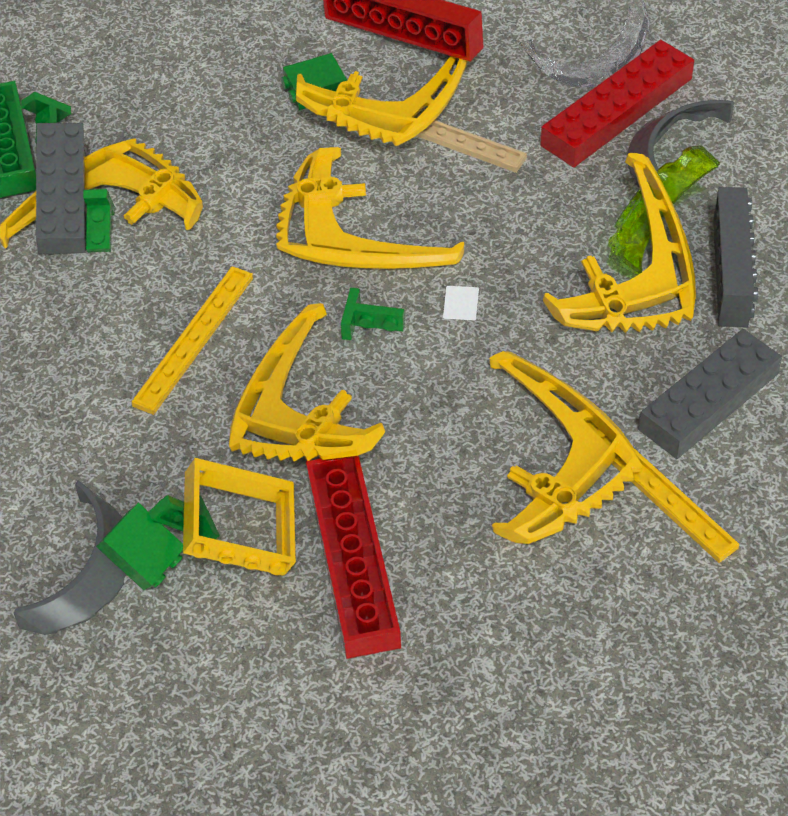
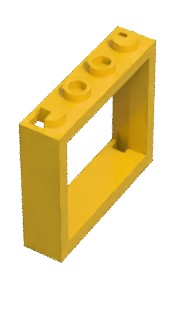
M194 458L185 471L183 553L193 555L196 558L219 561L223 564L242 566L250 570L265 571L273 575H286L296 562L294 482ZM199 485L276 503L277 553L199 536Z

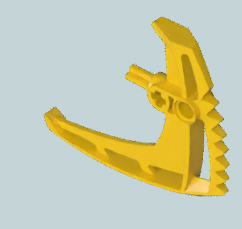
M450 56L425 86L404 101H377L359 97V86L363 76H360L358 71L350 74L347 81L341 82L336 92L306 83L303 75L298 74L296 101L317 115L327 116V121H333L337 126H346L348 131H358L359 136L369 135L371 140L380 138L383 143L392 142L395 146H398L414 138L440 115L454 95L468 61L459 59L451 75L450 71L457 58ZM447 82V84L439 93V95L433 100V95L437 92L442 83ZM425 106H428L418 118H414Z
M129 139L103 147L85 157V190L100 185H112L139 193L135 199L136 204L123 215L130 225L139 220L145 213H156L163 207L182 217L186 230H190L199 220L203 204L192 183L185 181V174L179 173V167L172 166L171 160H164L163 154H155L154 148L146 149L145 143L137 144L136 139ZM131 151L145 158L160 170L156 171L124 155V153ZM36 191L0 224V242L4 248L8 247L11 236L36 220Z
M339 147L319 148L309 154L293 176L294 184L288 186L290 193L283 195L286 202L280 205L283 212L278 214V219L281 221L276 224L277 229L280 230L276 234V238L280 241L276 243V247L301 259L342 267L399 269L457 264L464 255V242H460L452 248L413 246L380 242L343 232L335 219L332 207L338 206L345 197L366 196L365 183L342 185V181L338 178L331 177L332 162L341 156V148ZM310 166L308 178L303 179L307 169ZM296 202H299V205L304 208L306 244L288 242L290 220Z
M629 153L625 163L634 168L647 211L652 243L651 265L636 277L617 284L613 277L602 273L594 256H587L581 263L590 279L588 282L591 290L590 293L564 299H557L549 293H545L543 297V302L552 316L564 326L599 331L603 326H606L610 332H613L616 327H620L624 333H627L630 327L640 332L642 327L646 326L653 331L656 324L667 328L669 321L679 325L682 318L689 321L693 318L696 286L693 261L687 238L678 214L650 159L643 154ZM659 210L663 212L673 242L667 240ZM671 252L675 253L678 259L683 283L679 286ZM676 297L680 298L682 308L680 310L653 316L624 317V314L649 308ZM609 308L615 309L617 312H613Z
M322 303L310 304L302 309L277 338L251 376L233 415L229 437L231 451L240 449L243 455L252 452L254 457L265 454L267 460L278 456L280 461L288 457H292V460L296 461L303 456L307 461L317 456L325 460L358 456L371 451L384 435L385 429L382 423L366 429L338 424L342 419L341 412L352 399V396L347 394L345 390H341L329 405L315 407L308 416L293 410L282 401L283 388L289 370L314 322L327 315ZM257 400H258V403H257V405H256V407H255V409H254V412H253L252 416L250 417V415H251V413H252V411H253V408H254V406H255V404H256V402H257ZM247 430L259 436L291 445L262 443L247 440L243 437Z
M502 351L489 358L491 368L504 369L533 393L555 415L573 441L570 453L555 477L547 473L532 475L517 465L515 467L512 466L507 475L508 479L524 487L526 494L531 496L533 501L510 522L493 523L492 529L495 534L509 541L530 544L562 531L565 522L576 524L578 515L590 517V508L601 509L602 500H613V491H624L623 482L633 481V472H641L642 465L633 446L621 429L606 413L573 387L512 352ZM550 391H553L556 394H558L560 397H562L564 400H566L580 412H573L566 404H564ZM590 420L611 440L612 444L609 446L585 421ZM617 455L627 464L605 486L583 502H578L607 470Z

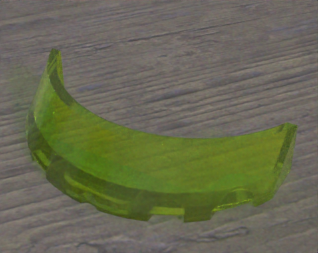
M690 146L682 151V155L676 161L662 165L657 170V174L674 204L692 185L718 168L720 162L703 146ZM640 188L619 216L615 224L618 230L609 238L608 245L611 247V254L608 256L610 261L636 276L642 273V258L651 237L647 211ZM659 210L662 219L664 215L663 212Z

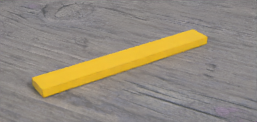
M233 266L229 269L131 401L132 407L152 415L157 412L253 280L252 273Z
M590 420L585 421L609 446L612 444L611 440ZM634 448L641 462L642 471L633 472V481L631 482L718 563L739 549L740 544ZM618 455L611 463L619 471L627 465Z

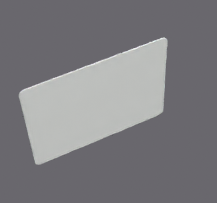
M447 286L443 318L476 320L479 288Z

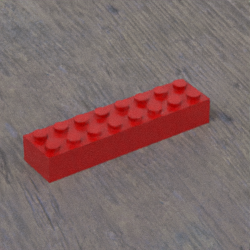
M323 0L326 19L469 62L484 48L482 11L444 0Z
M660 39L541 126L540 146L573 168L689 82L692 79L695 59Z
M359 455L306 461L310 492L346 659L400 649V627Z

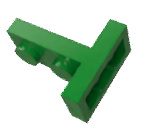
M33 92L21 100L22 109L36 114V143L37 123H58L71 115V106L38 92Z
M107 189L83 190V199L87 205L86 250L88 253L111 252L112 215H115L114 203Z
M350 287L341 320L342 339L352 340L355 326L403 332L405 326L404 309L361 304L360 288Z
M166 495L149 511V515L153 521L183 532L184 501ZM199 495V536L217 539L220 534L202 496Z

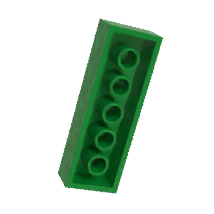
M16 81L0 83V198L36 190V169Z

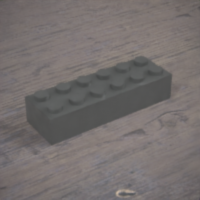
M37 123L36 243L38 254L86 253L85 201L83 199V190H85V138L83 123Z
M718 187L713 228L719 327L748 328L750 318H754L755 304L753 302L758 300V287H754V283L757 280V269L752 267V265H755L756 251L751 250V247H754L755 239L754 232H750V229L753 228V215H749V212L752 210V198L748 197V190L744 187Z
M741 329L640 412L638 430L675 459L680 458L774 379L779 373L782 356L745 329Z

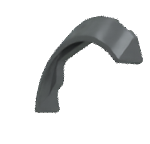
M699 101L662 114L647 122L634 135L628 149V154L638 153L648 157L665 187L666 178L656 164L654 145L676 121L681 119L699 122L708 117H715L729 123L732 120L734 101ZM628 165V168L630 169L634 179L636 180V185L640 188L634 168Z
M79 480L75 484L80 502L92 504L97 519V537L92 554L81 572L63 589L44 600L15 609L14 616L19 629L48 635L57 633V630L77 623H84L93 618L94 614L104 605H109L124 585V578L127 575L96 547L121 520L122 516L111 504Z

